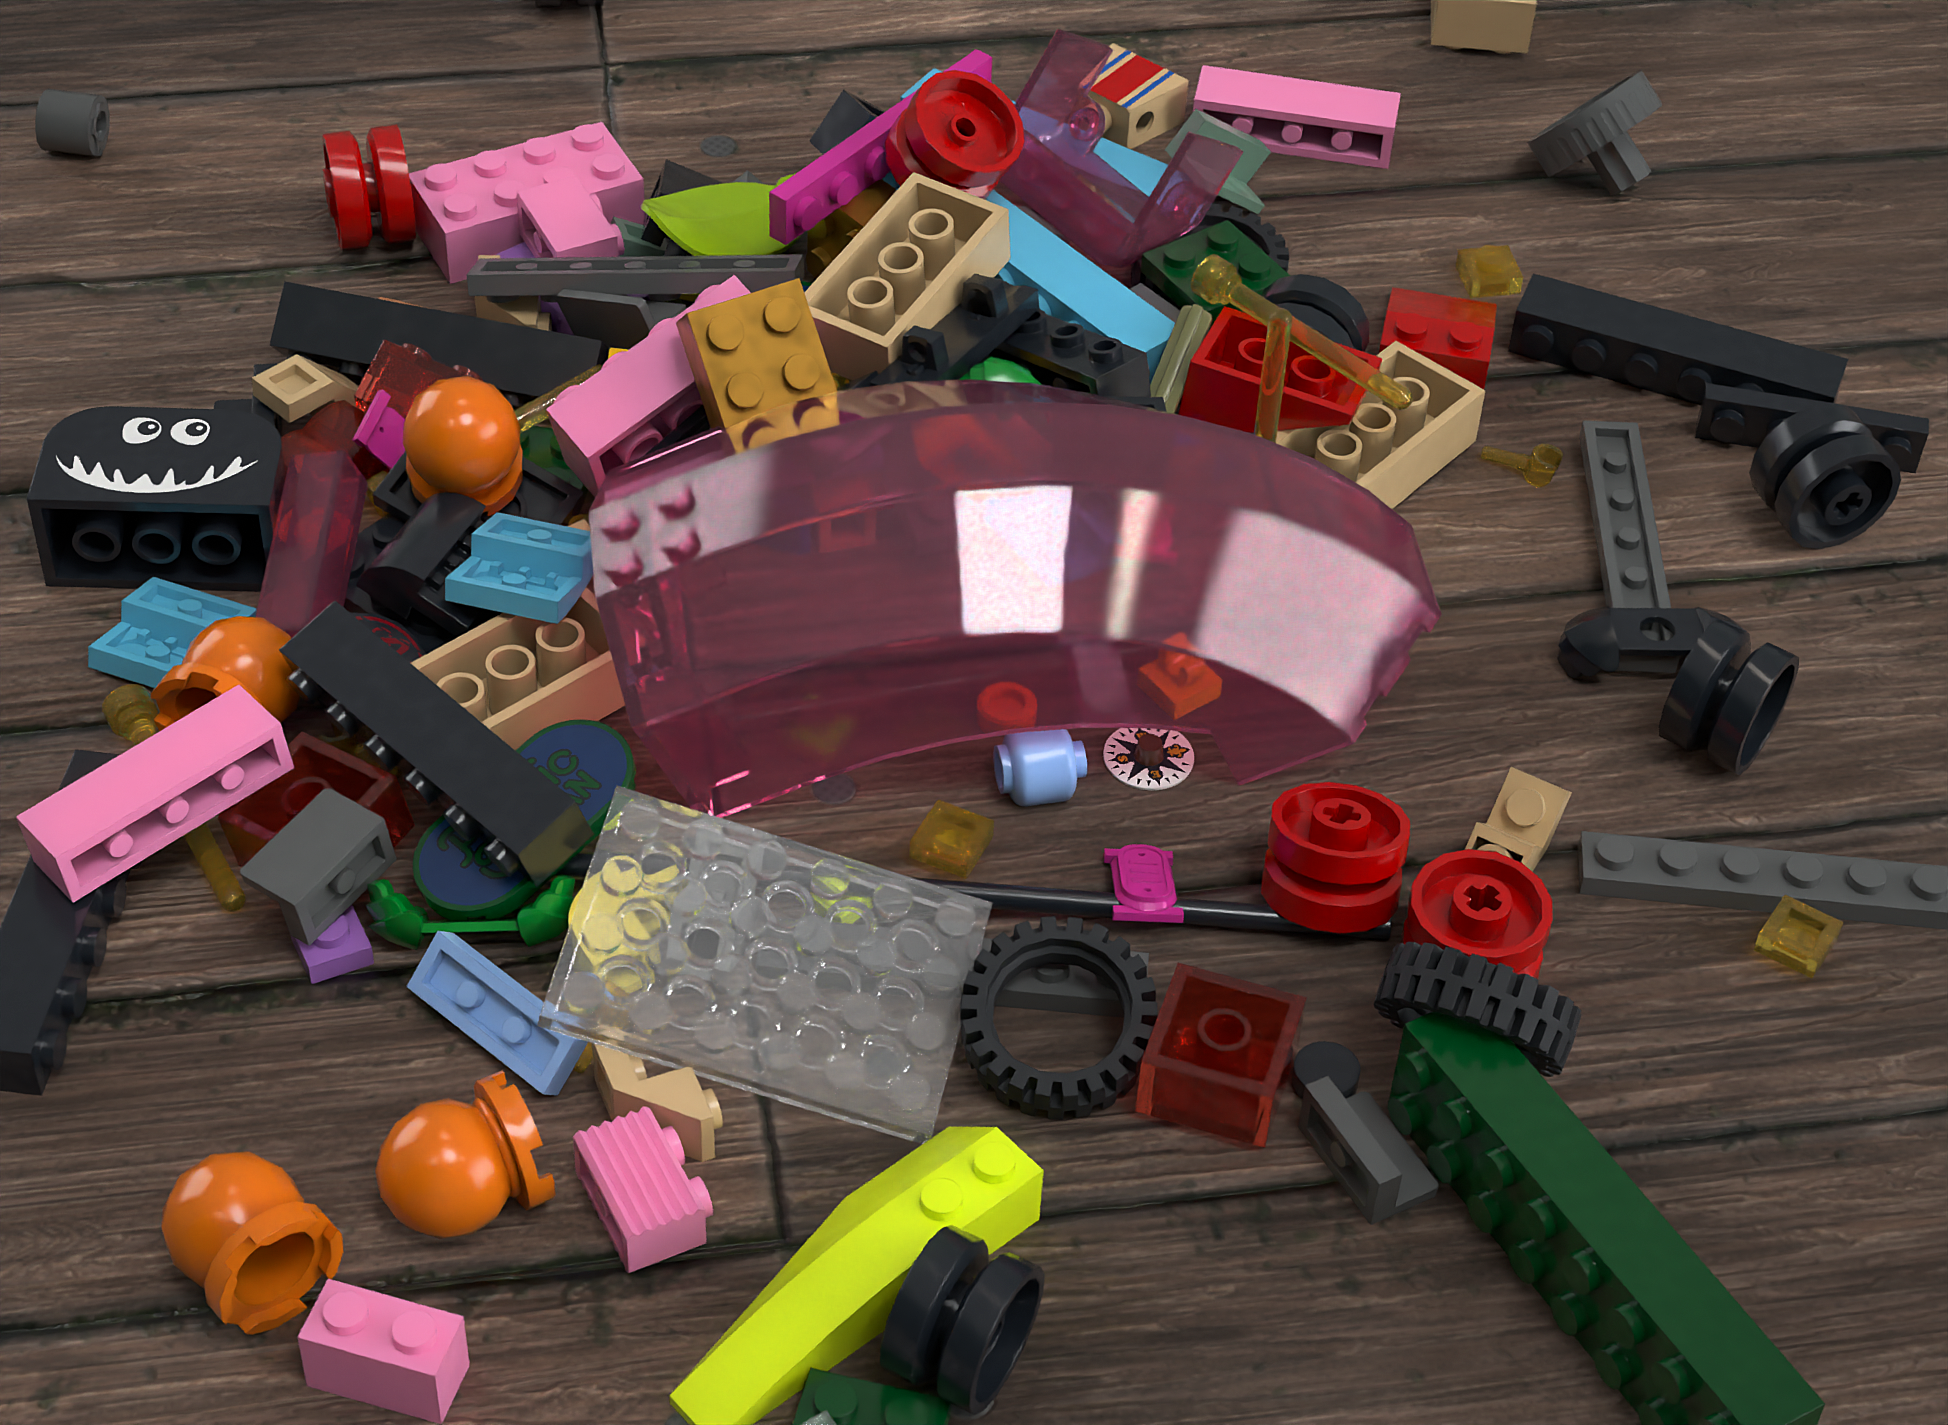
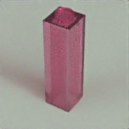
M345 450L290 456L255 617L265 618L288 633L291 639L333 601H337L344 607L368 488L367 481Z

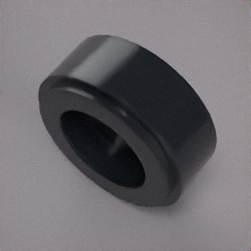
M1329 1041L1314 1042L1303 1047L1296 1055L1292 1072V1085L1297 1095L1303 1099L1305 1085L1329 1076L1346 1099L1357 1092L1361 1071L1360 1064L1352 1051L1343 1045Z

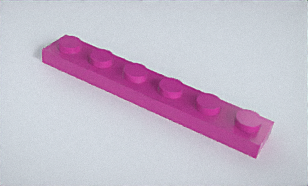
M975 49L943 71L959 70L973 73L992 83V57ZM917 90L769 192V236L787 245L805 231L812 229L818 222L839 207L849 203L853 197L870 185L883 179L891 171L886 162V138L891 126L901 112L909 106Z

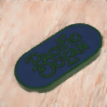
M592 720L563 721L540 730L515 750L576 801L594 833L545 881L536 887L518 871L511 877L507 876L484 852L483 848L487 845L477 835L470 841L465 840L442 815L423 834L413 857V875L429 907L439 915L452 921H469L468 917L476 918L484 916L487 921L502 917L517 909L614 822L625 811L633 798L636 787L634 778L637 772L635 771L636 766L631 749L619 732L606 724Z

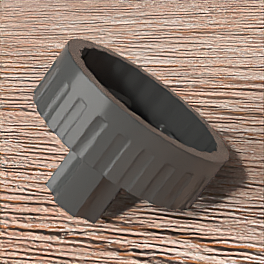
M1639 70L1566 114L1535 135L1527 143L1548 177L1587 156L1610 194L1614 196L1651 172L1627 130L1651 115L1663 104L1643 71Z

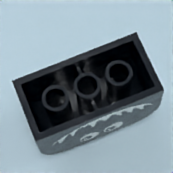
M104 406L74 413L58 422L48 432L42 444L27 496L28 508L46 586L138 589L152 577H156L195 590L283 591L291 552L289 534L294 524L282 442L277 429L268 420L254 413L231 409Z

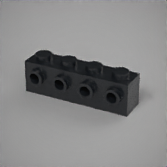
M1040 309L979 362L984 363L989 357L1014 362L1030 370L1031 375L1053 395L1151 397L1150 369L1146 352L1125 345L1118 339L1107 338L1084 329L1080 324L1068 323L1050 316Z

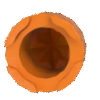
M469 376L437 380L416 395L404 421L402 444L407 453L406 473L410 480L413 494L421 503L437 493H458L484 504L486 507L483 512L487 511L488 516L500 511L513 500L523 478V451L520 446L521 426L510 402L494 385Z
M236 616L214 621L190 643L182 664L173 666L151 692L150 699H156L160 710L154 719L156 727L159 731L165 729L237 685L244 688L271 715L282 723L296 710L300 700V696L286 679L293 671L279 651L291 639L290 635L265 618Z
M503 1071L475 1082V1100L473 1104L450 1098L420 1104L395 1123L381 1144L375 1170L380 1196L394 1216L407 1228L437 1239L471 1235L496 1219L509 1196L516 1198L519 1204L527 1211L553 1200L556 1196L553 1175L546 1173L538 1177L530 1150L543 1145L538 1130L515 1084L505 1088L507 1082Z
M249 1151L209 1155L179 1175L163 1207L162 1232L173 1264L186 1277L205 1289L206 1303L226 1325L227 1323L237 1324L245 1334L253 1335L276 1329L303 1312L307 1307L300 1298L314 1286L322 1273L328 1279H333L344 1252L342 1233L315 1204L304 1202L293 1179L284 1169Z

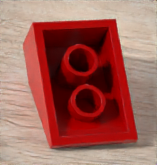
M1392 287L1379 353L1394 341H1398L1484 389L1494 337L1497 304Z
M1224 306L1190 361L1178 417L1196 422L1203 428L1220 430L1229 434L1350 425L1381 367L1383 358Z

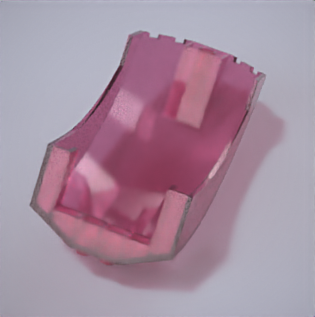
M972 379L900 382L842 390L778 405L725 429L722 426H717L610 469L588 512L595 598L631 727L703 825L815 782L881 760L976 739L1014 733L1074 728H1153L1212 734L1240 786L1354 744L1367 725L1363 717L1377 696H1387L1411 661L1408 651L1422 631L1430 633L1442 615L1412 525L1368 489L1316 459L1244 431L1096 394L1034 383Z

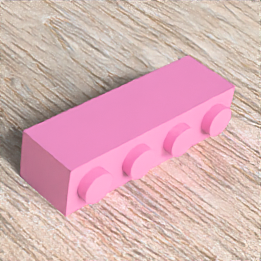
M1203 65L1194 98L1193 112L1195 109H1198L1261 140L1272 153L1388 169L1401 93Z
M237 685L16 816L33 861L72 902H75L292 770L294 765L281 723L244 688Z

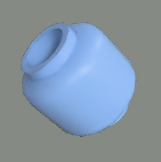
M1045 723L1011 728L1006 732L1002 745L994 746L993 762L998 789L1001 794L1009 793L1013 802L1020 806L1067 801L1075 792L1077 778L1086 777L1087 758L1082 741H1072L1069 732L1060 723Z

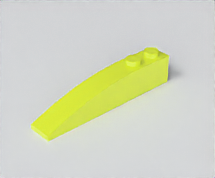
M947 1127L843 1199L669 1395L670 1405L689 1425H753L805 1387L811 1368L823 1371L830 1370L885 1330L887 1319L897 1294L913 1263L928 1241L942 1227L954 1225L983 1239L988 1247V1253L991 1255L1037 1222L1040 1216L1044 1170L997 1127Z

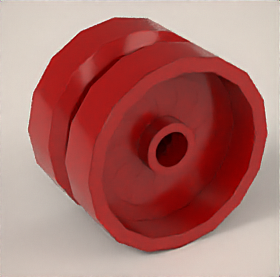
M959 70L936 73L920 86L912 97L909 106L901 112L891 126L885 141L886 162L895 181L900 186L915 172L985 200L997 186L999 179L1009 171L1019 158L1025 142L1023 122L1013 102L998 86L981 76Z
M398 125L370 128L366 137L368 162L362 163L357 139L350 131L323 134L322 144L325 168L322 171L329 215L330 218L334 219L341 251L368 247L372 239L370 213H376L381 236L388 244L415 241L416 223L411 183Z
M1322 782L1303 784L1284 791L1272 805L1268 835V846L1270 848L1265 854L1261 894L1270 908L1285 919L1313 930L1351 933L1368 931L1387 923L1398 910L1402 887L1401 867L1406 862L1410 839L1409 818L1399 805L1384 795L1357 785Z
M1466 849L1445 853L1424 865L1412 883L1407 919L1404 922L1400 943L1416 942L1420 945L1430 943L1437 945L1445 950V947L1459 949L1466 956L1471 957L1473 953L1487 958V961L1491 964L1497 965L1502 963L1514 968L1513 972L1516 974H1528L1538 979L1543 961V948L1548 941L1552 925V898L1542 879L1528 867L1498 852Z

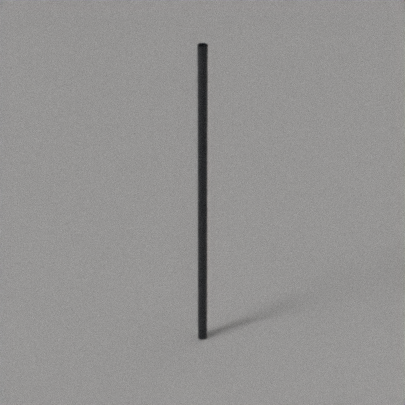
M580 851L555 875L563 874L572 877L596 878L605 873L611 880L636 881L675 867L684 881L687 882L690 860ZM759 865L755 891L1102 918H1112L1113 905H1123L1117 900L1115 893L762 865ZM1177 898L1176 903L1172 906L1183 908L1184 919L1183 923L1180 924L1389 940L1391 934V918L1387 923L1368 931L1334 933L1313 930L1288 921L1270 908L1269 905Z

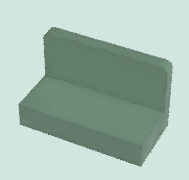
M1195 109L1165 151L1194 184L1259 214L1265 205L1248 187L1247 183L1271 151L1261 140Z

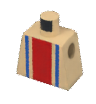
M1113 43L1077 79L1074 86L1072 120L1070 124L1126 148L1133 149L1185 121L1189 80Z

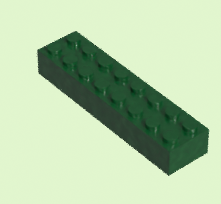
M1430 1012L1404 1024L1387 1105L1393 1124L1402 1134L1409 1135L1427 1156L1435 1176L1441 1182L1450 1184L1468 1206V1211L1476 1226L1481 1231L1491 1234L1509 1256L1511 1266L1516 1275L1523 1282L1532 1284L1550 1306L1553 1317L1561 1330L1577 1339L1594 1360L1595 1367L1602 1380L1612 1389H1618L1637 1412L1641 1425L1818 1424L1825 1407L1824 1401L1511 1040L1479 1025L1437 1012Z

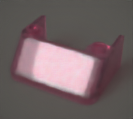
M1057 29L1014 104L1023 122L1025 142L1019 158L999 181L1096 262L1115 268H1123L1141 259L1142 253L1168 244L1197 227L1243 151L1237 146L1188 131L1151 195L1148 197L1093 152L1105 129V115L1102 107L1088 96V93L1111 56L1113 49L1106 44Z

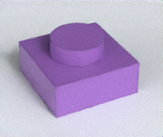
M352 904L310 946L291 936L311 984L374 964L372 946Z

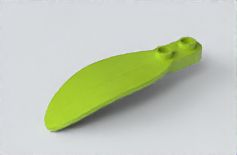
M795 174L780 178L776 185L733 182L702 186L657 198L646 199L640 206L668 237L694 256L779 255L792 247L803 235L801 234L787 245L769 236V192Z

